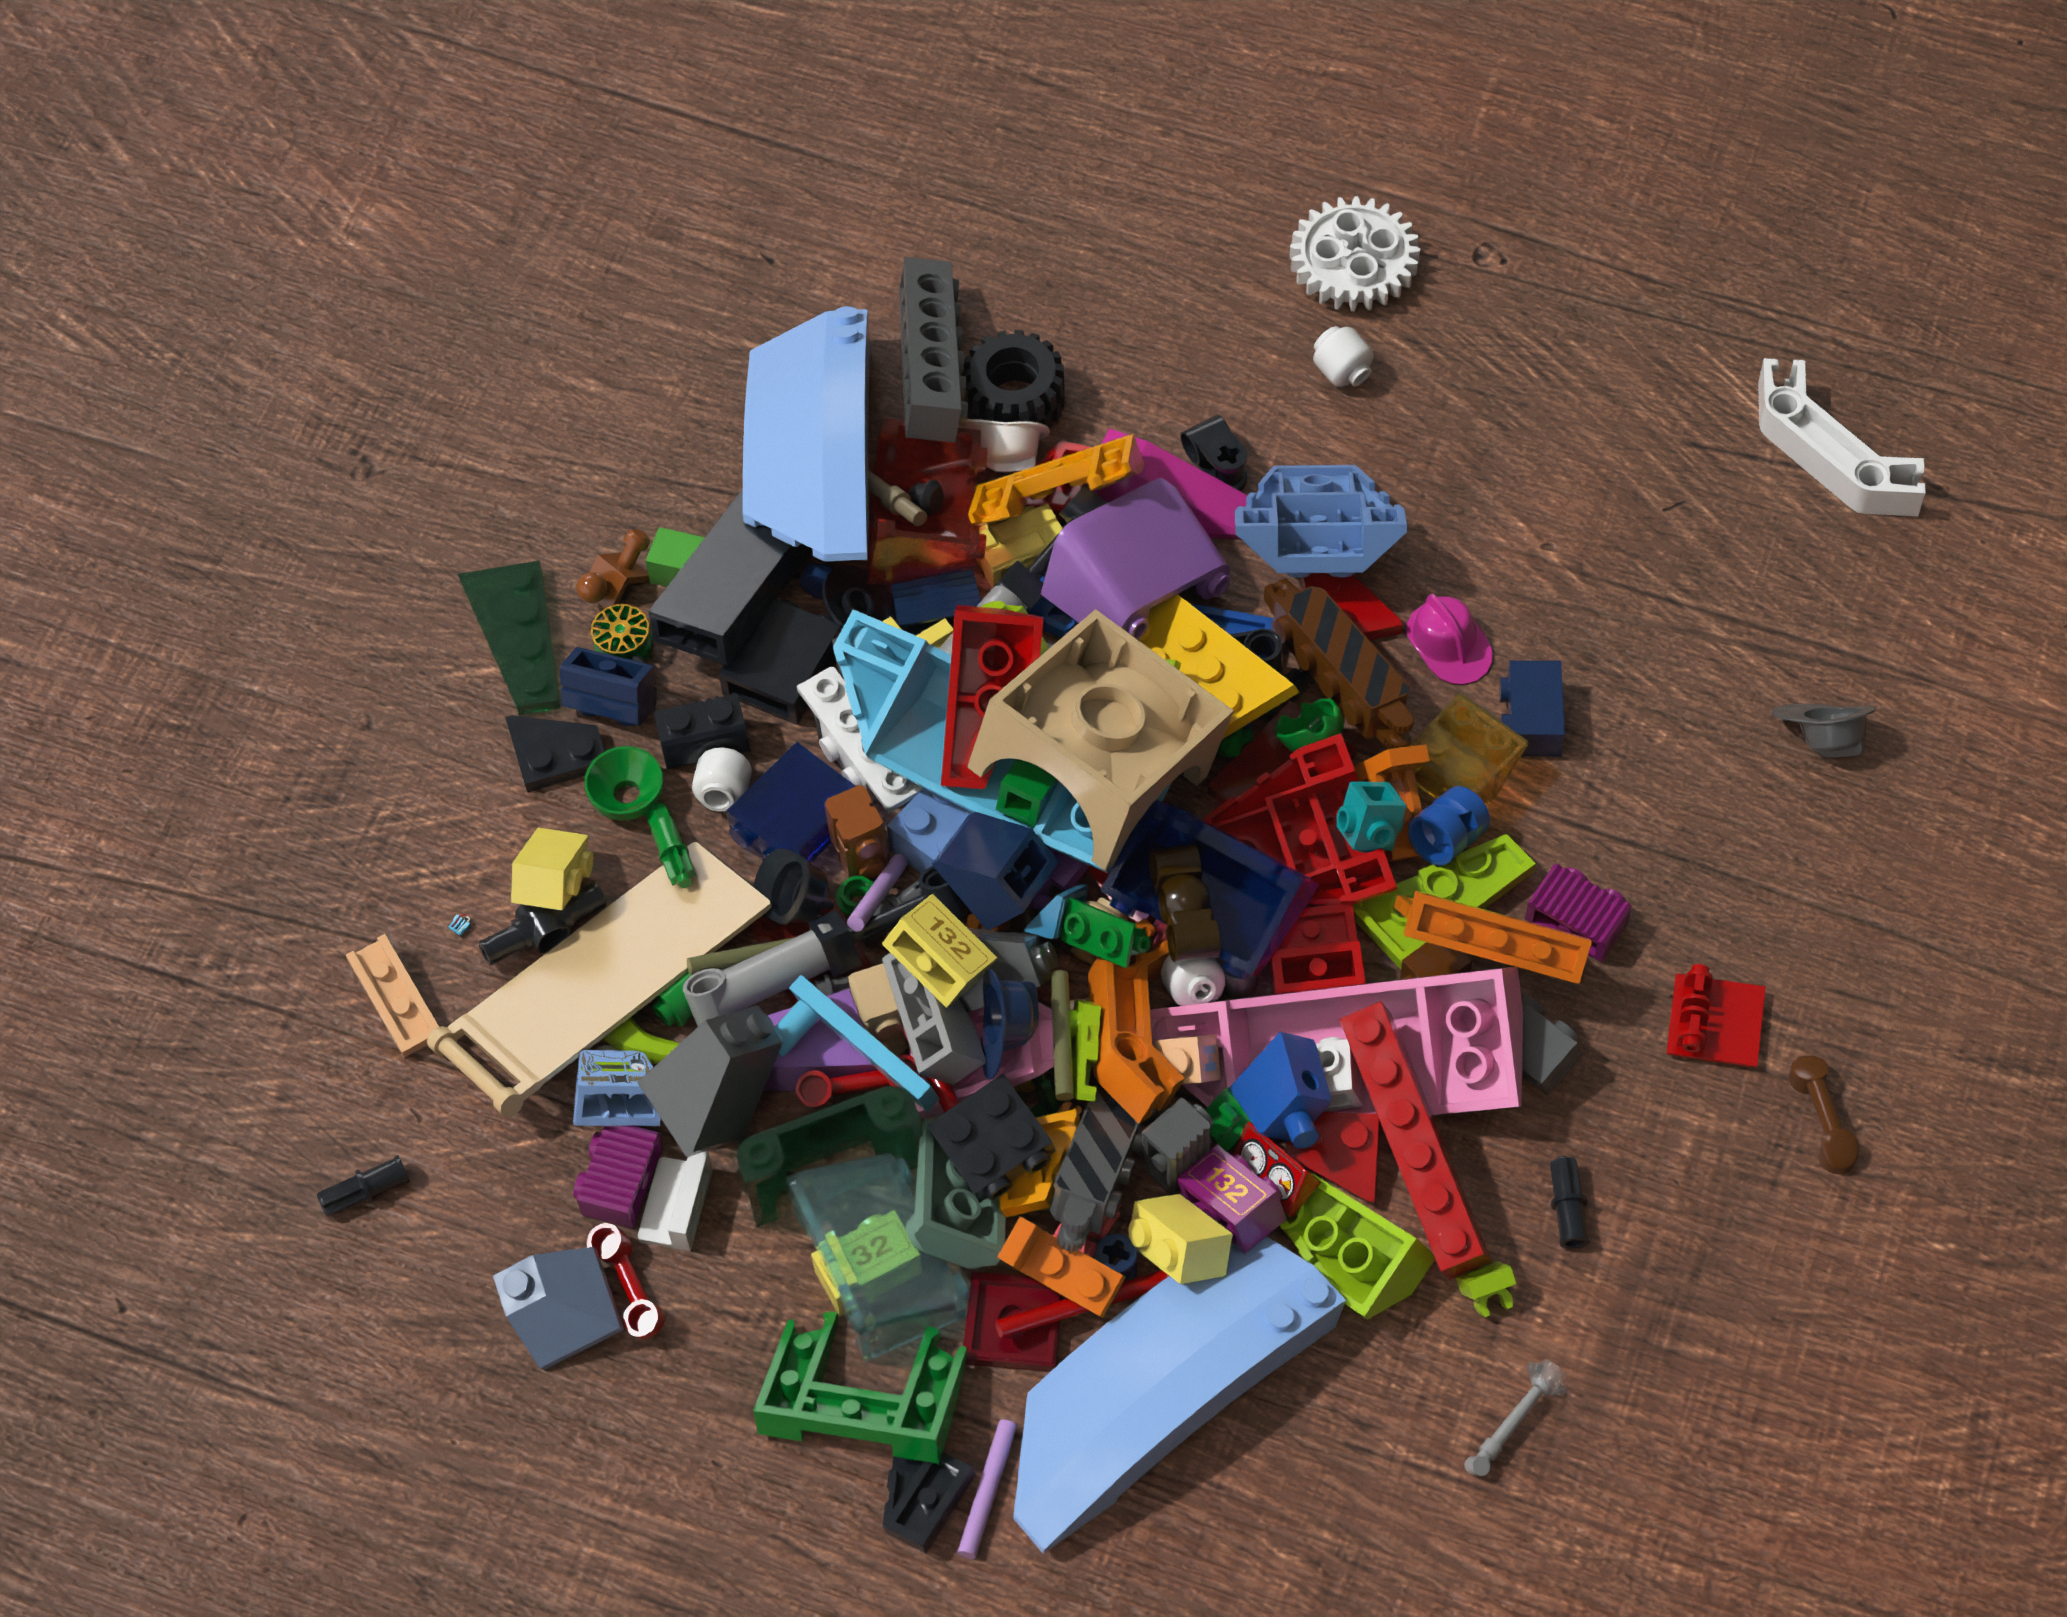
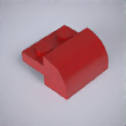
M1335 904L1264 912L1263 918L1269 955L1268 965L1274 995L1366 984L1360 941L1357 939L1353 904Z

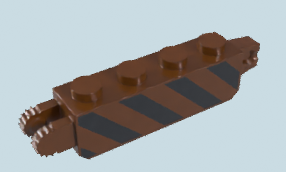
M1286 578L1265 586L1263 599L1274 615V620L1271 624L1272 631H1275L1280 636L1282 644L1284 643L1296 657L1299 666L1303 670L1308 671L1316 680L1323 694L1327 698L1333 699L1339 705L1347 722L1355 726L1366 739L1376 736L1383 745H1386V748L1409 747L1411 736L1408 731H1411L1414 725V717H1412V714L1409 713L1406 707L1410 686L1323 588L1314 586L1299 590Z

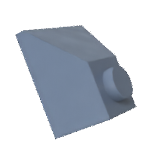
M594 1247L532 1255L493 1275L507 1319L542 1370H546L624 1330L597 1249Z

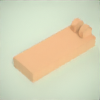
M383 934L377 938V942L356 953L351 951L346 954V957L402 1056L405 1058L427 1046L430 1033L439 1026L386 934Z

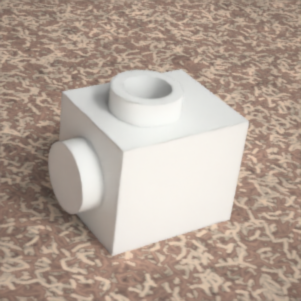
M1339 1037L1322 1039L1316 1046L1331 1095L1330 1105L1323 1112L1363 1107L1362 1075L1348 1040Z

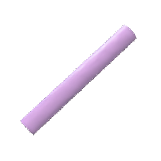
M893 855L850 915L847 924L851 930L858 932L865 927L907 867L908 860L904 855Z
M999 1420L957 1552L962 1557L968 1559L976 1558L1017 1429V1424L1012 1421Z

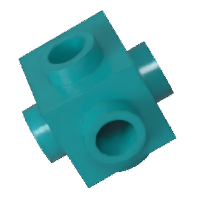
M1350 782L1343 806L1339 808L1337 813V828L1353 850L1363 853H1369L1380 848L1393 851L1397 835L1401 832L1404 825V813L1407 805L1389 782Z

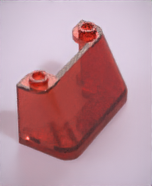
M882 418L872 473L888 485L898 486L907 494L910 487L916 482L926 484L932 479L937 480L943 488L944 501L936 513L930 517L927 516L924 524L915 526L902 515H893L881 504V499L870 492L867 585L885 587L968 569L975 566L976 559H984L986 535L979 534V525L971 524L968 516L975 494L977 472L984 473L987 463L988 450L981 447V430L958 427L955 442L906 438L905 420Z

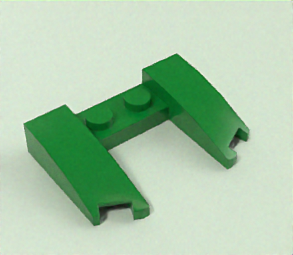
M824 1312V1325L822 1329L800 1334L796 1332L794 1319L787 1321L753 1410L757 1434L803 1442L806 1431L879 1442L892 1445L893 1457L939 1464L960 1391L967 1360L966 1347L962 1345L957 1350L955 1357H952L936 1346L941 1339L940 1331L934 1327L927 1326L902 1396L822 1383L839 1322L838 1312Z

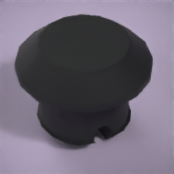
M934 479L926 484L916 482L910 487L908 492L911 502L926 512L929 517L941 508L944 501L943 488L939 481Z

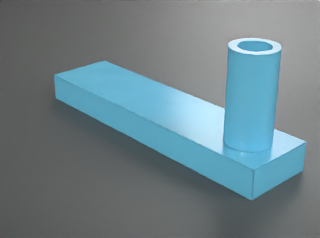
M800 975L789 987L798 1002L774 1027L783 1041L778 1053L780 1057L783 1058L816 1021L820 1019L927 1113L940 1100L926 1081L805 977Z

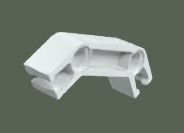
M1763 359L1758 381L1759 426L1765 437L1854 511L1874 515L1919 516L1925 496V483H1920L1921 477L1924 475V458L1881 457L1806 396L1805 360H1793L1789 379L1784 380V386L1776 387L1773 382L1774 370H1779V360Z

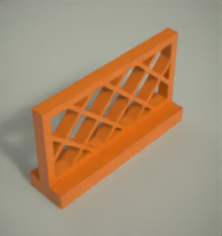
M1415 891L1414 898L1397 894L1394 908L1407 918L1403 932L1406 937L1569 982L1580 983L1592 940L1589 938L1420 891Z

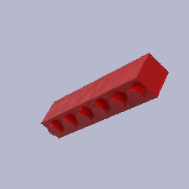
M1379 1001L1340 1018L1339 1021L1441 1273L1451 1280L1456 1278V1276L1492 1263L1490 1254L1391 1012Z

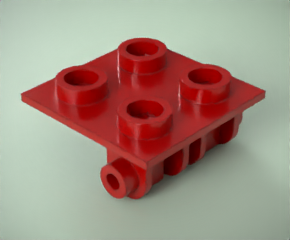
M1703 964L1693 965L1691 971L1687 972L1686 975L1676 973L1666 1055L1757 1068L1766 986L1713 979L1712 974L1709 973V967Z

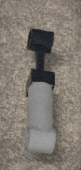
M1086 483L1059 515L1066 521L1067 525L1072 520L1108 502L1095 490H1090L1089 485ZM1059 533L1028 568L1017 560L976 607H981L992 601H1002L1005 605L1024 606L1028 613L1042 597L1041 591L1044 583L1040 579L1047 572L1053 546ZM953 633L939 648L950 655L952 652Z
M931 866L919 876L920 896L871 917L861 931L856 932L848 928L836 909L824 915L819 914L817 918L807 922L810 931L729 968L721 970L712 968L696 972L684 982L683 992L696 1025L699 1027L705 1020L743 1010L789 989L800 975L809 980L829 970L835 978L861 966L862 963L855 944L896 926L903 916L931 894L959 920L965 918L970 913V909L942 878L939 872Z

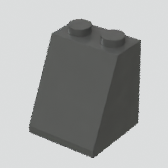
M968 928L997 957L989 969L996 973L998 980L1030 981L1036 987H1039L1050 981V973L1055 971L1056 967H1059L1058 957L1051 942L1045 943L1042 936L1025 932L987 931L986 929ZM983 976L978 983L958 998L967 1013L984 1007Z
M758 1005L705 1020L637 1083L685 1156L690 1157L740 1140L746 1134L783 1041L775 1031L771 1019L762 1012Z

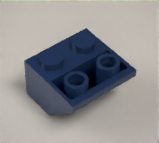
M974 811L967 816L933 861L932 865L986 930L989 931L1023 913L1059 861L1032 828Z

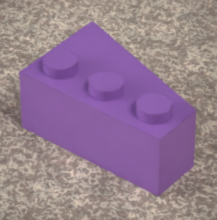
M850 989L827 996L863 1027ZM791 1008L767 1015L773 1022L774 1027ZM818 1019L783 1058L779 1055L777 1056L763 1091H795L798 1079L808 1071H820L828 1078H834L878 1069Z

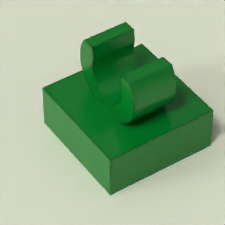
M1227 1087L1222 1090L1205 1111L1213 1121V1125L1210 1127V1136L1226 1152H1230L1237 1147L1243 1129L1250 1119L1232 1094L1230 1088Z

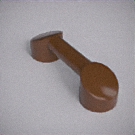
M1806 1055L1798 1057L1792 1062L1788 1078L1795 1090L1811 1095L1826 1136L1819 1152L1820 1164L1826 1171L1832 1174H1845L1854 1167L1859 1149L1855 1136L1842 1127L1826 1086L1825 1080L1829 1070L1828 1065L1817 1056Z

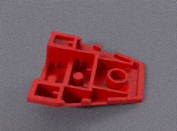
M1342 733L1300 747L1289 755L1290 759L1270 774L1266 772L1256 779V784L1237 798L1231 797L1189 828L1193 842L1199 851L1201 866L1215 907L1225 905L1234 908L1357 904L1398 890L1383 848L1369 853L1353 850L1337 828V813L1339 808L1343 806L1349 783L1358 782Z

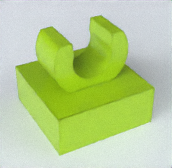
M1497 1261L1456 1276L1461 1294L1474 1300V1308L1481 1316H1490L1487 1300L1493 1294L1499 1296L1502 1307L1509 1309L1513 1306L1512 1295L1505 1289L1517 1284L1511 1266Z

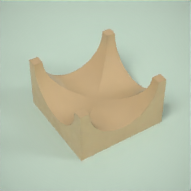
M1095 609L989 700L967 767L982 777L992 768L995 761L1013 758L1030 762L1053 775L1069 790L1082 808L1093 836L1094 849L1091 861L1106 871L1116 862L1124 843L1138 821L1175 778L1184 772L1183 776L1197 786L1207 777L1234 710Z

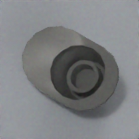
M1804 703L1776 707L1772 710V714L1780 719L1799 722L1805 741L1813 751L1824 757L1836 758L1858 756L1864 751L1866 716L1874 713L1876 708L1874 706L1840 707Z

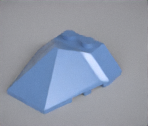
M1357 465L1273 466L1258 483V492H1250L1247 496V505L1245 507L1238 506L1235 510V533L1277 573H1286L1288 576L1295 578L1307 577L1311 573H1329V575L1334 577H1348L1353 575V573L1367 570L1406 534L1407 521L1405 509L1400 504L1393 507L1390 504V495L1385 491H1380L1379 493L1375 491V482Z

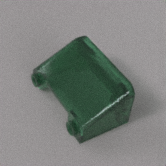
M883 1086L850 1096L738 1139L731 1152L732 1163L756 1227L778 1220L776 1212L778 1199L782 1194L786 1195L792 1192L785 1172L855 1146L870 1142L877 1160L885 1158L886 1155L901 1161L906 1172L917 1168L919 1140L923 1135L921 1118L912 1097L907 1091L901 1087Z

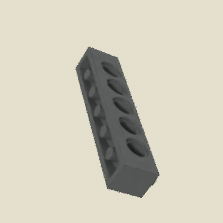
M904 257L898 294L906 438L955 442L958 426L965 427L968 403L963 401L966 390V377L962 376L964 351H960L963 330L962 327H959L961 303L957 302L959 279L953 278L952 262Z

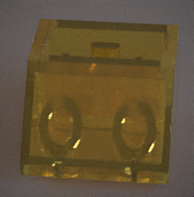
M1459 693L1410 743V746L1426 744L1430 762L1413 769L1416 784L1435 799L1454 786L1466 787L1475 792L1487 807L1500 792L1525 751L1528 741L1466 696Z

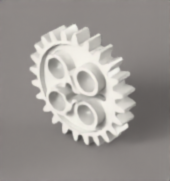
M1358 196L1354 197L1352 205H1346L1341 197L1338 198L1337 207L1332 208L1327 202H1323L1322 214L1311 209L1309 211V221L1300 219L1298 231H1293L1292 244H1290L1291 271L1297 273L1298 285L1307 283L1306 294L1308 296L1318 291L1320 292L1319 303L1321 304L1332 298L1334 299L1335 309H1339L1343 302H1349L1351 311H1355L1357 303L1363 302L1365 307L1371 310L1372 300L1377 299L1385 306L1387 305L1388 293L1399 298L1401 296V286L1409 288L1411 286V277L1417 275L1420 248H1418V235L1412 234L1413 224L1411 222L1402 224V212L1390 216L1389 204L1383 205L1380 209L1375 208V199L1373 198L1368 201L1366 206L1360 205Z

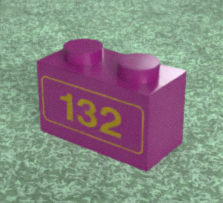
M1216 1145L1177 1177L1183 1197L1233 1234L1232 1243L1245 1254L1286 1220L1280 1202L1283 1195L1278 1186L1268 1177L1263 1179L1253 1173L1243 1157L1239 1154L1232 1156L1219 1145Z

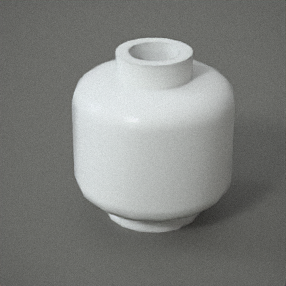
M1334 326L1326 330L1315 342L1314 363L1334 386L1343 387L1349 384L1358 386L1371 374L1372 369L1369 366L1374 358L1373 350L1355 329Z
M722 747L704 752L698 759L693 778L692 790L694 796L706 808L717 812L739 807L746 799L752 774L750 763L741 753L734 749Z
M1169 954L1164 960L1161 969L1162 983L1178 1005L1185 1006L1216 1002L1222 995L1225 987V975L1215 958L1174 963Z

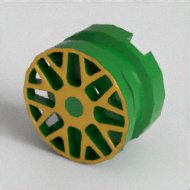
M616 604L607 607L596 615L591 624V637L594 642V649L597 652L632 660V656H639L646 662L653 651V638L646 615L637 607L628 604Z

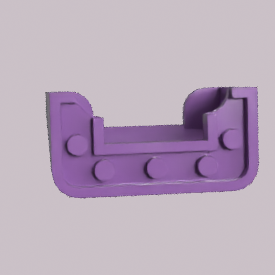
M1158 478L1069 522L1060 531L1055 540L1041 595L1078 623L1096 609L1138 640L1148 628L1149 621L1147 619L1150 608L1196 585V594L1202 599L1208 600L1213 597H1219L1227 590L1230 584V568L1178 489L1165 479Z

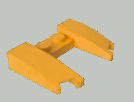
M1130 434L977 485L968 513L971 524L982 526L1018 517L1024 512L1027 505L1025 497L1030 496L1032 500L1046 497L1054 492V487L1069 483L1071 487H1075L1088 482L1090 490H1100L1139 474L1143 470L1144 461L1135 436Z

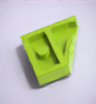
M1075 999L1074 1008L1070 1010L1074 1098L1095 1102L1096 1087L1089 1086L1092 1063L1098 1061L1101 1006L1094 1002Z

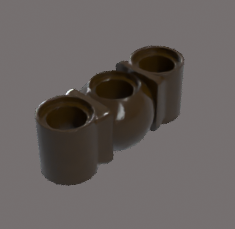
M1196 844L1150 848L1148 856L1149 873L1152 885L1155 888L1156 897H1158L1161 919L1163 923L1167 924L1165 934L1172 962L1219 958L1221 950L1217 921L1213 918V909L1210 908L1207 885L1201 881L1203 870Z

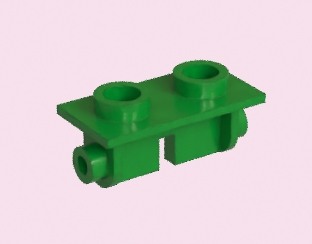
M1068 898L1061 941L1124 968L1129 967L1131 955L1145 953L1149 949L1150 938L1143 929L1136 928V924L1074 898Z

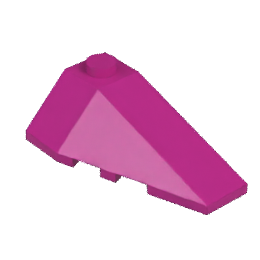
M1109 428L1101 444L1127 436L1128 434ZM1135 437L1144 461L1142 472L1100 490H1095L1109 503L1155 479L1163 478L1178 489L1210 538L1241 540L1235 533V510L1238 506L1245 507L1247 505L1248 495L1146 440Z

